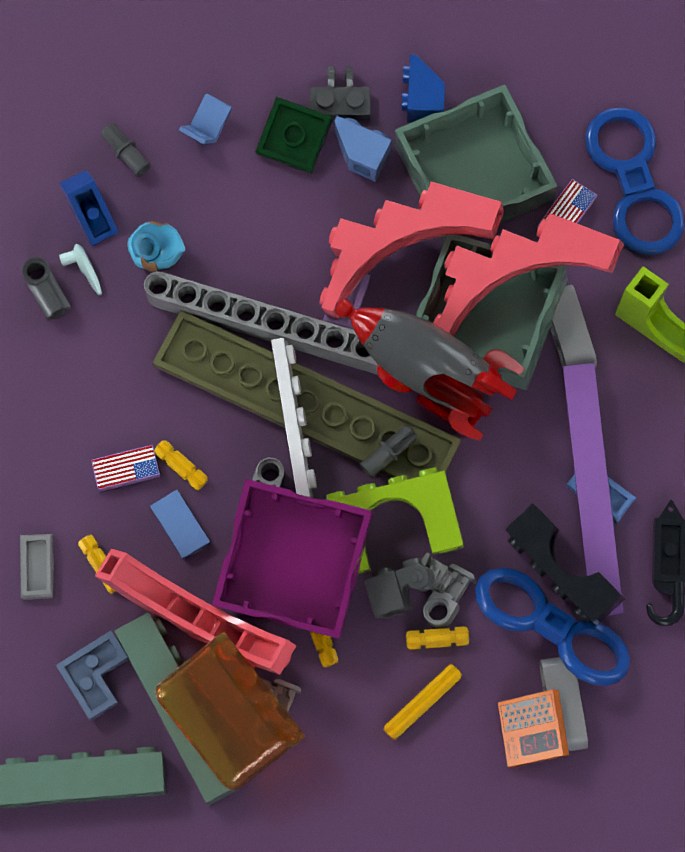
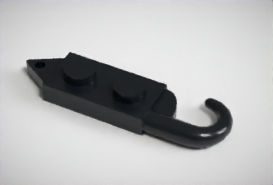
M673 500L669 501L660 517L655 518L653 523L652 583L659 592L672 596V611L668 616L662 617L654 612L652 604L648 603L646 609L649 618L655 624L661 626H671L677 623L682 618L685 610V520L682 518Z

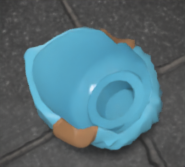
M155 221L145 222L130 235L127 242L128 252L135 265L149 272L168 269L175 265L186 249L181 236L175 228L168 223L161 224Z

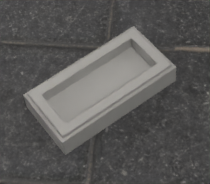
M53 534L20 535L21 599H53Z

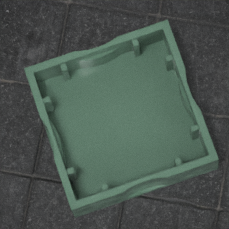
M505 84L470 98L451 110L431 114L395 129L394 145L419 196H421L423 190H428L430 182H435L501 201L504 213L500 223L552 202L555 199L558 186L539 149L529 138L524 120ZM447 235L440 237L443 244L445 242Z
M447 235L433 270L430 289L421 302L416 316L434 323L437 315L443 313L447 303L444 302L445 293L451 284L454 285L456 279L445 275L447 271L444 267L445 261L450 251H455L456 246H460L491 258L493 255L490 252L491 244L461 235ZM566 265L539 268L518 275L496 287L477 303L462 322L455 335V338L466 344L482 358L488 351L493 349L504 351L514 358L524 368L521 375L504 367L498 369V372L502 375L501 379L510 386L527 390L550 330L554 313L568 281Z

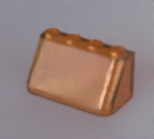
M224 631L159 682L155 689V695L160 705L221 783L231 790L242 788L306 737Z

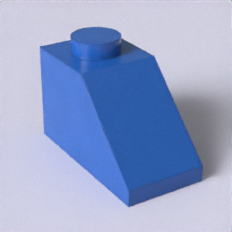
M87 170L59 183L71 210L91 246L119 233L95 180Z

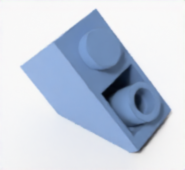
M337 116L334 120V133L348 170L376 182L391 153L392 140L381 131H371L362 127L354 119H343Z

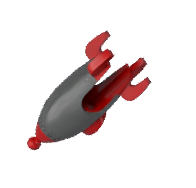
M346 299L338 301L335 305V312L339 317L350 318L352 327L360 342L376 361L377 373L384 384L397 392L408 393L414 390L434 402L451 408L448 415L451 427L469 438L480 441L483 433L468 422V417L476 418L477 412L487 417L492 410L491 406L482 401L483 395L477 390L491 396L496 392L510 401L517 392L516 389L501 379L502 375L498 372V369L504 367L521 375L524 368L504 351L493 349L488 351L482 358L450 333L432 322L411 313L377 307L354 309L352 303Z

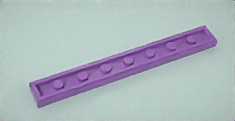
M594 363L563 366L586 576L600 572L621 594ZM623 602L609 615L623 614Z

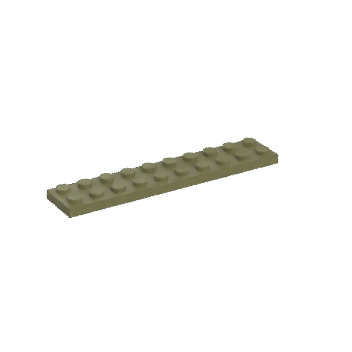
M180 310L152 363L153 367L285 428L273 352ZM297 363L291 364L293 376L299 377L301 394L296 395L298 407L304 408L306 425L302 426L303 437L309 438V440L361 463L380 447L379 443L381 441L385 443L404 425H408L417 434V440L397 456V462L392 461L380 473L391 478L406 475L408 480L420 477L419 471L437 467L438 472L445 470L446 474L461 443V439Z

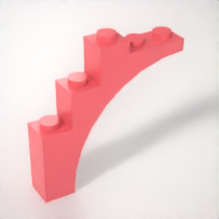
M430 182L428 190H423L419 199L418 206L421 210L385 200L383 208H379L375 214L374 226L376 228L340 218L338 226L332 228L329 236L330 247L339 259H334L330 269L332 279L329 287H324L321 293L320 305H322V310L326 316L338 319L339 316L335 312L336 303L342 299L347 300L368 272L380 261L401 248L425 239L446 235H471L494 240L504 213L502 202Z
M549 213L547 220L543 219L538 227L537 237H540L538 243L503 229L501 235H496L492 242L490 252L493 255L491 258L456 246L455 251H450L444 266L447 269L445 275L456 279L454 285L451 284L448 287L444 297V302H447L443 313L437 315L433 324L455 337L465 318L477 303L491 291L518 275L539 268L571 265L591 267L613 273L624 243L617 238Z
M111 549L95 574L96 578L144 611L149 612L150 615L167 620L193 639L210 644L238 664L252 669L258 667L280 675L282 670L289 664L291 655L296 648V645L289 640L252 626L194 596L125 552Z

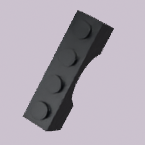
M533 503L505 529L511 536L507 540L519 554H522L524 551L528 553L533 559L529 563L530 566L541 577L547 574L555 582L551 588L563 600L569 597L577 605L573 611L586 624L591 620L598 626L625 600L600 572L589 576H573L560 568L554 552L555 540L559 529Z

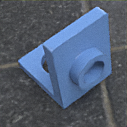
M205 94L191 125L180 126L179 131L202 144L216 143L233 107L210 94Z

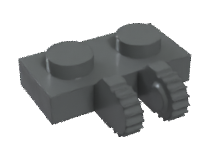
M328 66V87H310V109L333 117V120L337 116L343 119L370 120V87H353V66H346V87H334V81L336 80L334 66Z

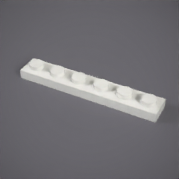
M284 338L273 339L271 343L296 494L313 498L312 488H317L314 469H308L307 457H311L312 454L309 438H303L302 426L306 425L304 408L298 407L296 395L301 394L299 377L293 376L291 364L296 363L294 346L288 345Z

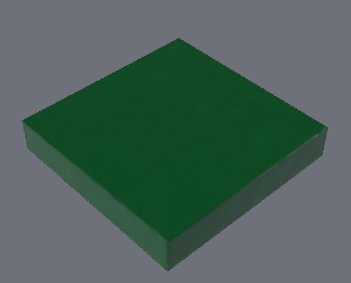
M276 96L255 153L312 174L333 117Z

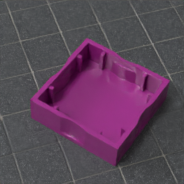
M245 479L233 523L232 543L223 561L212 606L341 639L373 512L328 499H315L299 495L289 489Z

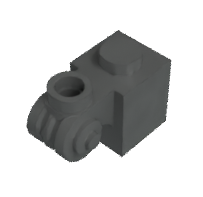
M412 558L402 562L403 568L396 571L391 570V568L377 570L373 572L372 578L364 580L375 618L386 620L413 611L409 589L413 588L425 592L434 586L435 575L432 570L422 564L421 558Z

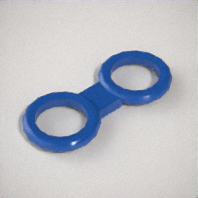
M625 107L609 108L597 114L589 123L585 134L586 150L593 162L603 170L616 173L623 194L622 199L616 204L612 216L614 232L618 239L632 252L642 255H659L672 249L681 239L685 227L683 210L675 198L663 190L656 189L647 163L653 157L657 144L655 130L649 120L638 111ZM612 121H625L633 124L643 136V150L636 157L629 160L619 161L610 158L603 153L598 145L597 136L602 127ZM640 201L659 203L671 216V231L665 238L654 242L637 239L626 226L625 215L628 209Z
M501 567L488 570L478 579L475 587V596L482 613L495 625L506 630L517 632L534 630L557 645L559 657L563 664L578 679L591 685L608 686L618 683L627 675L631 662L628 648L621 637L609 627L602 624L597 626L592 621H589L587 624L582 620L576 621L575 618L550 602L547 604L546 595L539 584L528 575L516 569ZM505 582L520 587L532 600L533 613L529 616L516 617L502 612L490 598V586L495 583ZM580 635H589L602 640L615 655V667L611 670L599 671L584 665L573 652L572 639Z

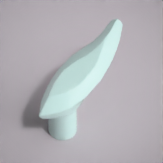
M76 244L74 250L59 255L63 266L77 262L80 271L86 276L94 291L98 295L102 294L97 275L81 245Z

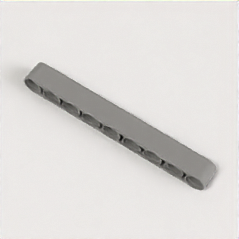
M153 272L144 280L147 300L156 308L179 314L180 310L212 325L271 342L273 339L284 338L288 345L294 346V350L378 375L377 363L372 356L361 357L356 353L358 349L364 346L352 329L164 272ZM156 286L166 287V290L161 294L151 292ZM187 294H192L196 297L190 303H184L180 300ZM215 303H221L225 306L219 312H213L209 308ZM244 312L254 314V317L249 321L239 319L240 314ZM272 321H280L284 324L278 330H272L268 327ZM301 330H310L313 333L312 337L308 339H302L297 334ZM335 338L341 340L343 344L338 348H331L327 345V342Z

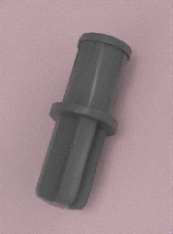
M111 123L104 127L101 135L116 152V158L122 159L136 177L144 175L150 169L151 164L137 150L136 143L133 140L130 141L116 124Z
M404 425L385 443L381 441L379 443L380 447L363 462L359 463L361 468L370 478L374 479L392 461H398L397 456L417 440V434L410 426Z

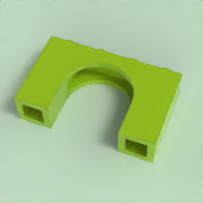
M643 266L624 290L615 315L685 364V323L668 308L664 301V294L669 284Z
M437 467L419 471L420 477L407 480V476L402 475L388 479V485L376 487L375 483H370L357 487V493L345 495V491H338L326 495L328 500L371 511L378 505L388 501L408 503L417 509L424 519L433 555L464 548L445 470L438 472ZM366 547L364 548L358 574L371 571Z

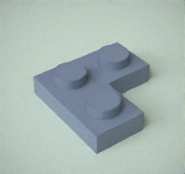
M109 631L56 665L90 721L118 704L102 676L123 664L129 658L113 632Z

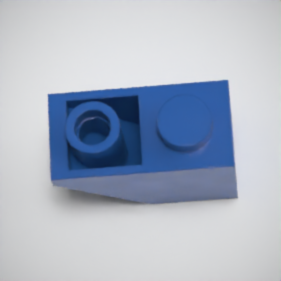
M410 54L409 65H403V83L408 84V93L402 92L401 111H407V122H415L431 114L444 112L445 83L416 54Z

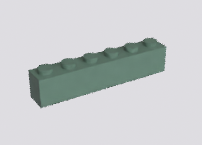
M147 612L114 630L207 805L210 806L242 788L243 786L239 779L245 775L236 759L229 761L224 750L229 748L220 730L215 733L213 732L209 721L214 718L206 703L198 704L193 693L198 691L192 677L189 673L185 676L181 673L178 665L183 661L174 645L169 648L167 647L163 637L168 633L160 618L158 617L153 620L150 613Z
M156 747L137 748L136 754H124V750L121 749L104 751V756L91 757L90 752L72 753L71 759L58 760V755H43L38 757V762L25 763V758L5 759V764L0 765V809L167 795L165 755L162 751L157 752Z

